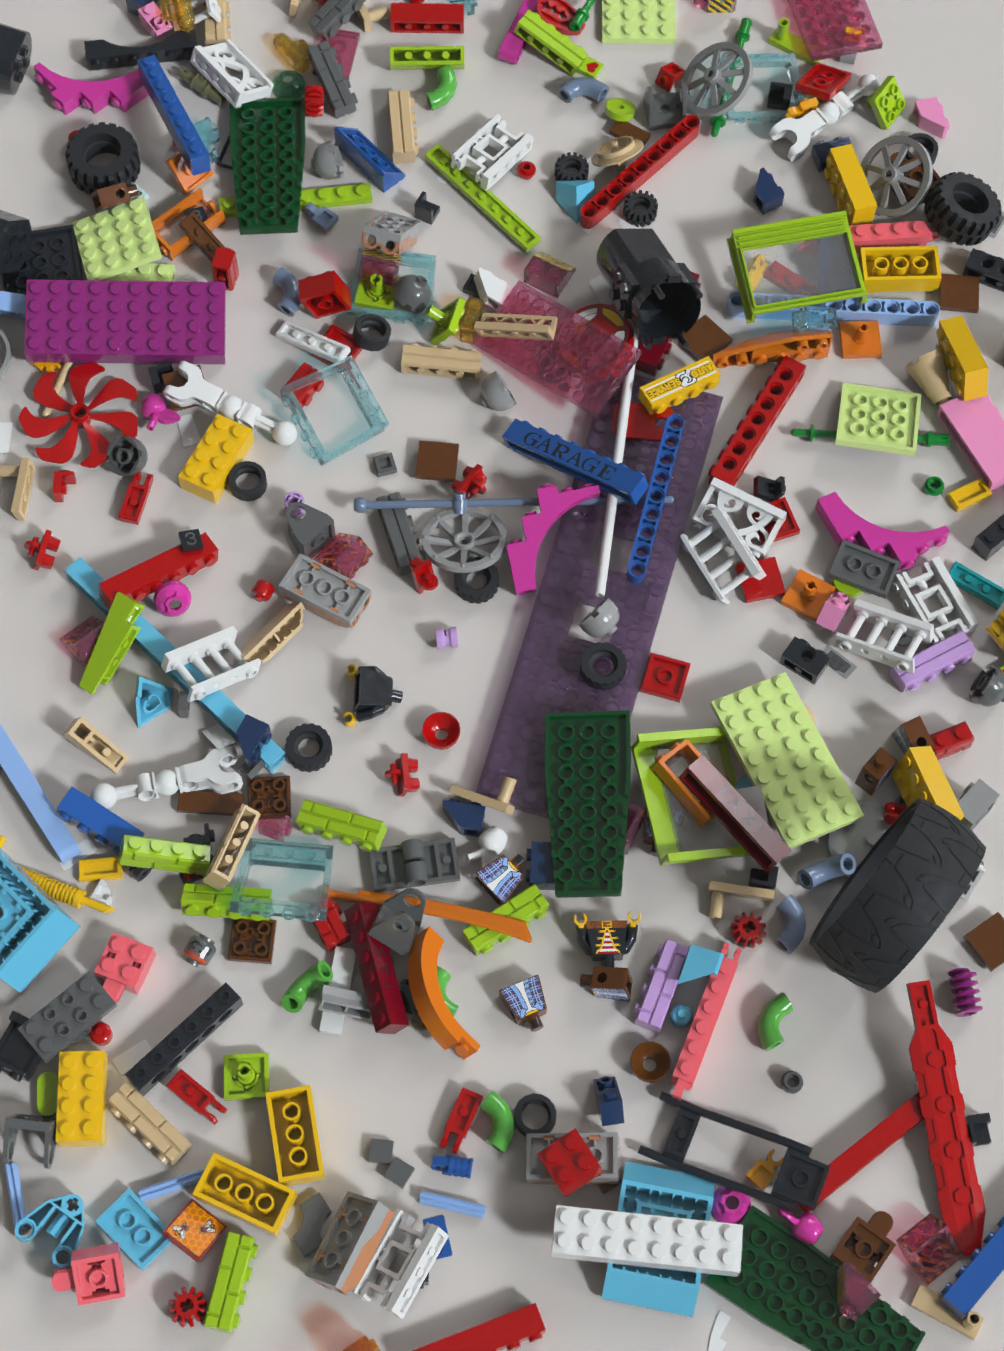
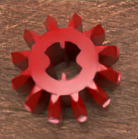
M307 85L305 87L304 102L306 116L317 117L323 115L324 90L322 86Z
M745 912L741 913V917L735 916L733 919L734 923L730 924V928L733 930L730 932V937H736L734 943L742 942L743 949L746 948L747 944H749L751 949L755 947V943L761 945L763 942L762 938L766 937L767 934L764 931L766 923H760L762 917L758 916L755 919L754 912H751L749 916ZM746 927L751 928L750 933L745 932Z
M182 1287V1295L175 1291L173 1295L177 1300H169V1305L174 1307L170 1308L168 1313L174 1315L172 1318L174 1323L180 1320L181 1327L184 1328L187 1321L190 1327H194L193 1320L195 1318L200 1323L203 1321L199 1314H206L207 1310L201 1307L206 1306L208 1301L206 1299L201 1300L204 1295L202 1291L195 1295V1287H191L189 1293H187L185 1287ZM190 1302L193 1309H188L186 1312L183 1305H188Z

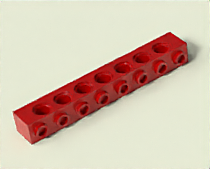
M785 356L782 362H777L774 368L775 373L773 376L769 375L765 382V389L758 392L755 398L756 403L749 406L746 412V419L740 420L736 428L738 430L737 433L730 436L727 442L728 447L726 450L722 449L717 458L719 460L716 465L713 464L709 469L708 475L710 478L708 484H711L715 477L732 486L736 485L804 377L806 365L788 356Z

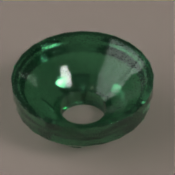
M281 71L275 75L272 81L274 85L272 91L277 98H300L305 92L304 78L296 71ZM290 76L293 80L291 82H284L283 78Z

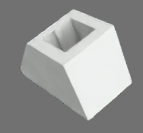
M479 268L473 279L481 303L499 313L514 287L510 286L507 281L495 277L490 271Z

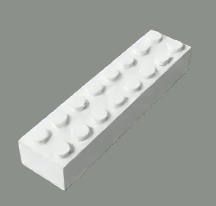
M556 1205L551 1257L738 1277L741 1269L743 1225Z

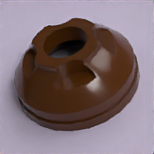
M644 1042L633 1050L630 1066L638 1079L643 1082L654 1083L662 1080L668 1074L671 1058L663 1045L656 1042ZM647 1059L655 1061V1070H645L643 1062Z

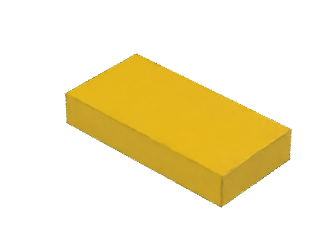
M981 477L947 493L946 497L955 511L959 512L990 497L992 492Z
M119 856L78 860L79 882L100 881V879H123L122 865H119Z

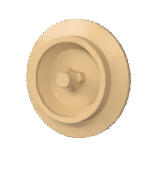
M631 136L611 139L596 149V154L592 157L591 162L594 166L598 167L616 164L620 172L626 169V160L637 155L643 149L644 144L641 140L634 139Z

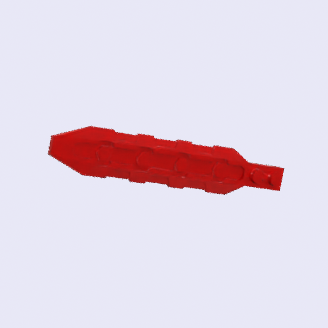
M930 980L906 984L915 1028L909 1046L912 1069L916 1074L921 1115L925 1120L930 1162L933 1163L938 1187L937 1198L941 1218L962 1256H969L977 1248L981 1250L986 1209L981 1185L978 1184L973 1159L975 1154L972 1139H969L964 1114L966 1109L963 1094L960 1093L955 1069L957 1064L953 1043L938 1023Z

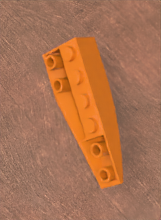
M827 327L771 333L723 349L713 354L712 362L718 368H726L728 366L743 367L750 364L763 365L772 362L777 363L778 361L782 362L785 356L796 361H803L805 359L820 360L828 357L833 335Z

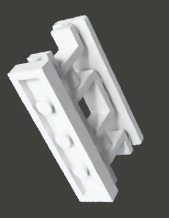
M499 114L490 118L485 126L477 129L475 134L470 139H466L459 149H455L451 155V167H457L460 171L464 166H467L475 171V181L477 183L480 181V187L485 191L492 187L531 151L534 139L529 133L524 136V133L520 132L517 136H514L506 131V121H500L501 116ZM489 145L499 153L492 157L483 149ZM472 153V156H474V157L477 158V159L475 160V159H473L472 157H470L469 155ZM484 163V164H486L487 166H489L490 168L487 170V167H485V166L482 165V164Z
M939 556L932 558L929 563H924L921 568L924 574L910 579L906 571L902 572L901 575L900 573L895 574L892 588L901 597L904 609L909 611L913 618L928 623L938 619L941 626L934 629V638L931 643L923 641L926 645L930 647L944 640L943 633L954 628L958 632L963 630L967 635L975 632L979 623ZM933 577L938 585L929 588L926 581L931 580ZM918 585L921 592L913 597L909 589ZM936 594L944 608L930 613L923 599ZM954 611L958 619L949 622L945 615Z
M396 1209L362 1279L351 1291L370 1302L375 1292L385 1296L380 1306L403 1319L449 1236L440 1227L430 1223H426L421 1232L412 1229L416 1220L410 1214ZM404 1232L408 1236L402 1245L398 1241ZM416 1239H419L421 1243L417 1250L411 1249ZM398 1251H401L408 1256L397 1274L388 1270ZM381 1273L385 1277L380 1286H378L375 1282ZM393 1280H396L398 1284L392 1293L388 1289Z

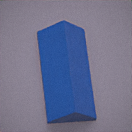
M335 127V146H338L339 150L383 193L405 178L406 175L359 129Z

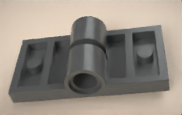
M455 838L422 842L421 839H409L403 841L401 845L380 847L379 851L371 850L369 852L375 892L460 881Z
M88 971L17 1029L47 1064L72 1042L77 1043L84 1039L90 1033L91 1027L116 1008L117 1004Z

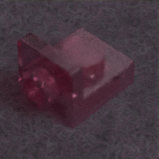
M285 816L281 826L271 819L267 821L260 819L258 824L259 834L280 842L284 841L285 836L289 837L293 828L289 816Z

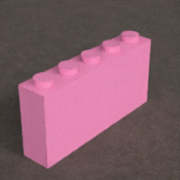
M987 394L985 397L965 402L959 396L941 404L937 417L978 478L982 477L991 492L1004 486V420L998 408L994 407L991 403L989 395Z

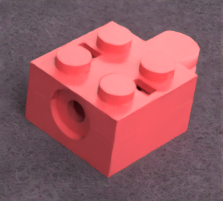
M113 932L94 973L99 980L104 981L102 987L117 1004L124 990L138 995L153 964L156 953L153 947Z
M119 1242L73 1250L71 1256L72 1266L57 1268L52 1274V1287L57 1292L76 1289L78 1306L122 1298L126 1295V1283Z

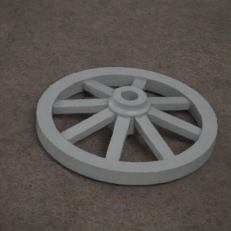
M732 42L715 43L699 52L688 65L682 79V83H685L687 107L696 115L707 118L723 115L733 109L743 99L752 81L753 65L748 53L742 47ZM721 51H732L733 53L718 66ZM713 55L711 67L706 68L701 64ZM741 56L744 68L723 71ZM697 69L704 73L703 77L691 82ZM743 75L742 82L737 91L725 82V77ZM704 84L693 103L690 90ZM721 86L733 96L719 106L717 88ZM710 88L712 108H700Z
M906 136L887 137L876 143L867 152L861 163L866 179L868 170L882 175L879 180L870 186L873 193L885 184L880 207L877 205L875 211L879 215L899 217L910 213L921 204L928 194L933 178L932 161L925 147L912 138ZM903 144L892 164L888 146ZM912 146L921 158L899 167L909 147ZM881 151L885 169L871 165L873 159ZM923 164L924 175L922 183L904 177V172ZM901 182L920 188L909 203L899 185ZM891 186H893L902 205L900 208L886 209Z
M467 507L466 514H454V508H450L436 514L427 522L421 536L422 549L425 556L437 567L450 572L470 573L485 569L501 558L507 545V532L502 521L487 510ZM462 516V532L457 534L445 521ZM468 516L485 520L472 534L468 532ZM439 525L453 540L432 537L430 535ZM491 525L494 526L499 536L476 540ZM429 543L452 548L436 554ZM498 543L491 554L476 548ZM457 553L461 554L460 563L445 559ZM472 553L482 559L467 562V555Z

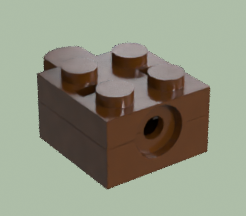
M899 152L893 153L891 155L890 159L892 164L894 163ZM920 155L911 160L904 157L899 167L921 158ZM923 164L904 172V177L922 183L924 175ZM934 169L932 183L925 199L940 179V176ZM903 182L899 184L908 203L920 189Z
M878 1211L866 1223L857 1216L829 1258L839 1267L844 1263V1270L865 1286H868L896 1246L893 1241L886 1237L893 1226L892 1217L887 1212Z

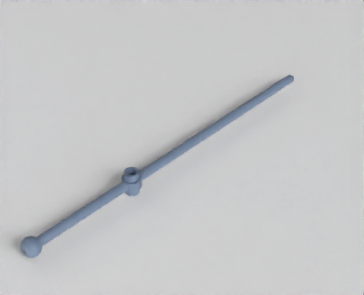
M462 492L453 493V499L366 501L362 497L354 499V511L357 513H363L366 509L454 508V514H466L467 507L539 506L537 498L466 499L465 493ZM642 496L637 504H644L646 496ZM656 496L651 497V499L654 501L660 500ZM673 496L665 497L664 504L674 502ZM607 497L593 498L578 505H607ZM618 498V500H617V505H618V504H631V503H629V502H627V501H625V500H622V499H620V498Z

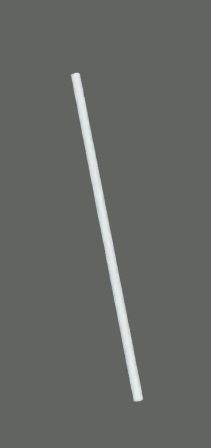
M632 320L631 326L634 331L635 341L632 353L625 365L612 460L617 464L623 462L640 333ZM609 493L594 596L597 598L605 597L618 497Z

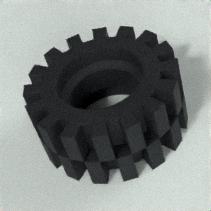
M567 152V156L562 154L561 158L558 157L555 163L556 181L588 180L589 163H587L586 158L583 159V155L577 156L576 152L571 155L570 152ZM573 167L578 169L579 172L569 174L565 172V169Z
M639 190V193L633 191L632 195L630 193L627 195V198L624 200L623 216L626 221L630 220L629 224L633 225V223H636V227L642 224V227H645L646 223L649 226L651 221H655L658 203L652 193L648 195V191H645L644 194L642 190ZM637 205H643L648 210L645 212H637L633 209V207Z

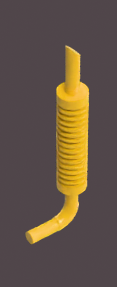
M0 835V848L2 849L7 839ZM20 866L53 900L60 901L77 909L84 905L103 913H110L116 909L86 897L85 890Z

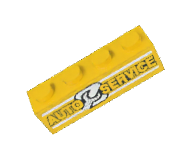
M707 356L640 387L638 398L650 415L653 413L660 414L668 406H677L690 397L695 398L701 392L717 387L721 373L710 357Z

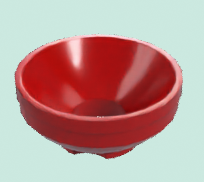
M433 713L423 723V738L432 748L439 750L448 749L456 744L459 739L460 724L450 713ZM444 730L448 736L444 740H439L435 737L436 732Z

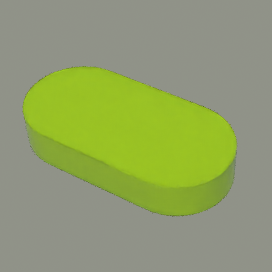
M52 1071L42 1073L37 1080V1109L45 1117H53L57 1114L58 1075Z

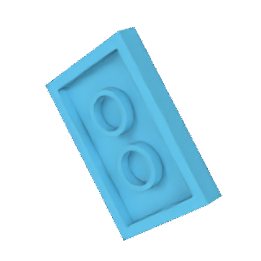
M130 1188L95 1220L115 1243L119 1242V1247L142 1271L172 1243L162 1235L166 1228L165 1224Z

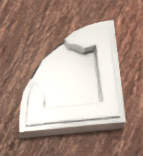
M100 879L90 898L111 906L113 899L111 889L104 880Z

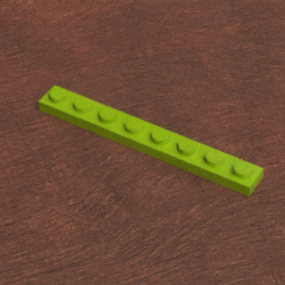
M440 144L425 153V159L525 252L530 251L541 242V237L489 189L487 191L480 187L481 182L477 183L475 177L465 167L460 171L457 167L452 168L451 155Z
M370 183L302 190L300 210H306L305 206L309 202L313 203L317 208L372 203ZM236 196L219 198L220 210H223L225 218L238 217Z

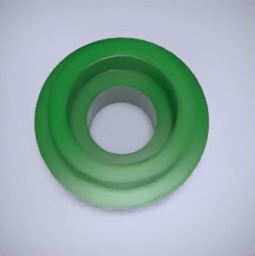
M930 477L924 483V490L931 496H938L944 490V483L939 477Z

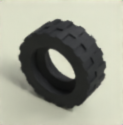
M479 556L469 557L467 562L477 561L482 558ZM494 564L478 571L487 578L485 586L480 589L471 588L467 584L466 579L470 573L455 572L454 586L458 596L472 604H481V602L485 603L490 598L492 599L499 587V573Z
M597 642L594 645H590L588 649H585L580 661V675H582L583 681L589 687L606 691V689L611 690L613 687L618 686L623 681L626 672L627 662L625 661V655L620 648L608 642ZM606 657L612 661L613 670L608 675H599L593 669V662L597 658Z
M313 723L296 726L294 730L289 732V736L286 738L285 750L288 761L295 769H299L302 772L318 771L320 768H324L326 763H329L330 756H332L330 735L321 726L314 725ZM311 738L318 742L319 751L316 755L305 757L300 754L298 747L304 739Z

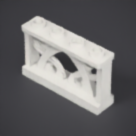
M230 39L211 46L201 47L199 45L194 47L190 62L235 108L241 107L246 102L270 98L274 86L273 83ZM225 67L237 70L242 75V81L230 76L225 71Z
M714 477L696 513L692 517L693 527L701 532L711 524L703 519V513L707 510H715L719 507L728 513H732L744 506L747 508V518L752 526L738 529L742 537H745L744 541L755 558L764 559L786 519L787 512ZM714 492L717 493V505L708 504ZM730 500L736 503L732 508L724 507V505L730 506L728 504ZM757 512L760 514L758 518H755L759 522L754 521L751 516L752 513ZM713 513L709 514L708 517H713L715 519ZM773 520L776 524L769 535L764 527ZM720 528L712 533V537L718 541L722 540L725 535L724 530ZM758 531L763 533L765 537L764 544L760 546L751 543L752 538H757L759 541Z

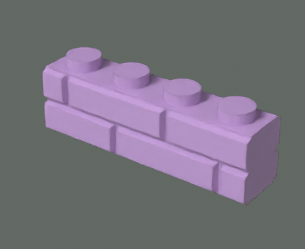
M961 630L913 655L912 658H914L915 672L913 674L902 672L892 667L890 676L902 693L908 690L913 692L921 686V683L925 681L930 683L937 679L938 674L942 672L945 674L950 673L957 664L962 663V665L970 662L973 659L975 647L968 640L965 632Z
M668 939L665 940L664 945L659 944L655 955L659 959L656 965L652 964L648 977H651L649 985L644 984L640 994L641 997H644L641 1005L636 1004L632 1015L636 1017L634 1024L660 1033L690 949L689 947Z

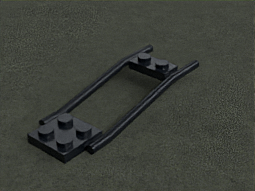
M661 1092L659 1100L680 1109L663 1152L660 1153L640 1145L638 1154L679 1171L770 1203L786 1211L790 1210L792 1202L815 1210L831 1166L809 1158L812 1147L710 1111L683 1099L678 1100L666 1092ZM701 1117L788 1147L771 1194L683 1162Z

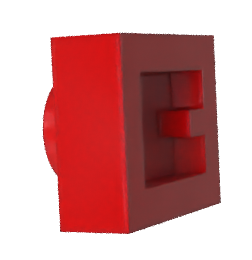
M674 62L660 67L655 84L670 92L674 82L683 78L685 70Z
M54 471L53 496L55 502H64V495L68 493L67 484H76L77 480L73 471Z

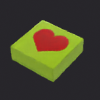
M588 56L579 67L578 73L585 77L596 79L604 69V64Z

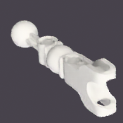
M864 74L858 81V87L846 95L843 91H840L830 101L821 103L818 108L800 119H782L772 127L769 136L775 141L780 138L789 139L793 146L790 147L787 157L790 161H794L805 154L811 138L825 129L827 125L834 124L838 119L848 114L853 109L855 101L863 96H872L881 85V80L875 74Z
M186 361L179 363L178 371L181 376L188 380L187 383L182 387L167 385L162 392L167 400L180 407L197 404L217 414L221 413L222 416L236 420L237 423L251 429L255 425L272 433L273 439L279 445H291L297 438V429L291 422L281 421L276 423L262 416V411L259 407L246 401L243 403L238 396L228 395L226 391L205 381L199 367Z
M224 747L220 750L216 748L211 750L203 760L175 767V771L171 769L162 770L156 776L154 772L142 773L135 778L136 783L114 788L108 783H100L91 790L90 798L109 809L114 806L118 799L137 795L141 801H151L155 798H160L159 794L171 796L178 790H180V793L203 789H212L219 794L234 792L241 789L243 785L242 777L237 772H224L223 770L237 762V751L233 747Z

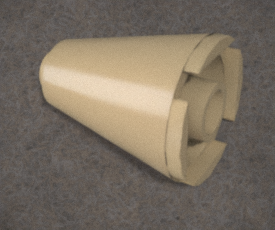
M937 350L928 352L918 357V361L914 365L912 361L906 365L905 368L909 375L935 406L939 405L940 407L941 404L950 401L952 392L942 350H939V352Z

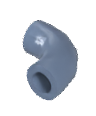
M588 77L571 79L557 89L559 97L566 103H570L579 96H589L597 102H601L609 92V86L595 78Z
M281 267L273 277V284L283 292V296L277 306L285 315L292 317L297 312L301 303L299 301V283L292 273Z
M849 853L822 859L799 870L797 873L798 882L804 889L809 890L827 880L853 874L856 869V860Z
M792 894L787 896L776 908L783 917L785 925L783 931L775 940L778 946L789 955L801 943L806 930L804 910Z

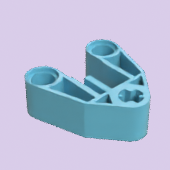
M76 1194L47 1200L21 1219L15 1226L16 1239L22 1243H28L34 1239L40 1229H43L55 1211H58L59 1214L46 1230L52 1237L57 1239L70 1221L73 1222L52 1254V1263L55 1268L71 1266L72 1251L78 1249L84 1232L83 1201ZM76 1201L78 1209L76 1211L73 1209V1212L69 1211L67 1203ZM28 1225L32 1229V1233L27 1237H22L18 1232L20 1227ZM65 1252L69 1255L70 1259L66 1264H59L56 1261V1256L59 1253Z

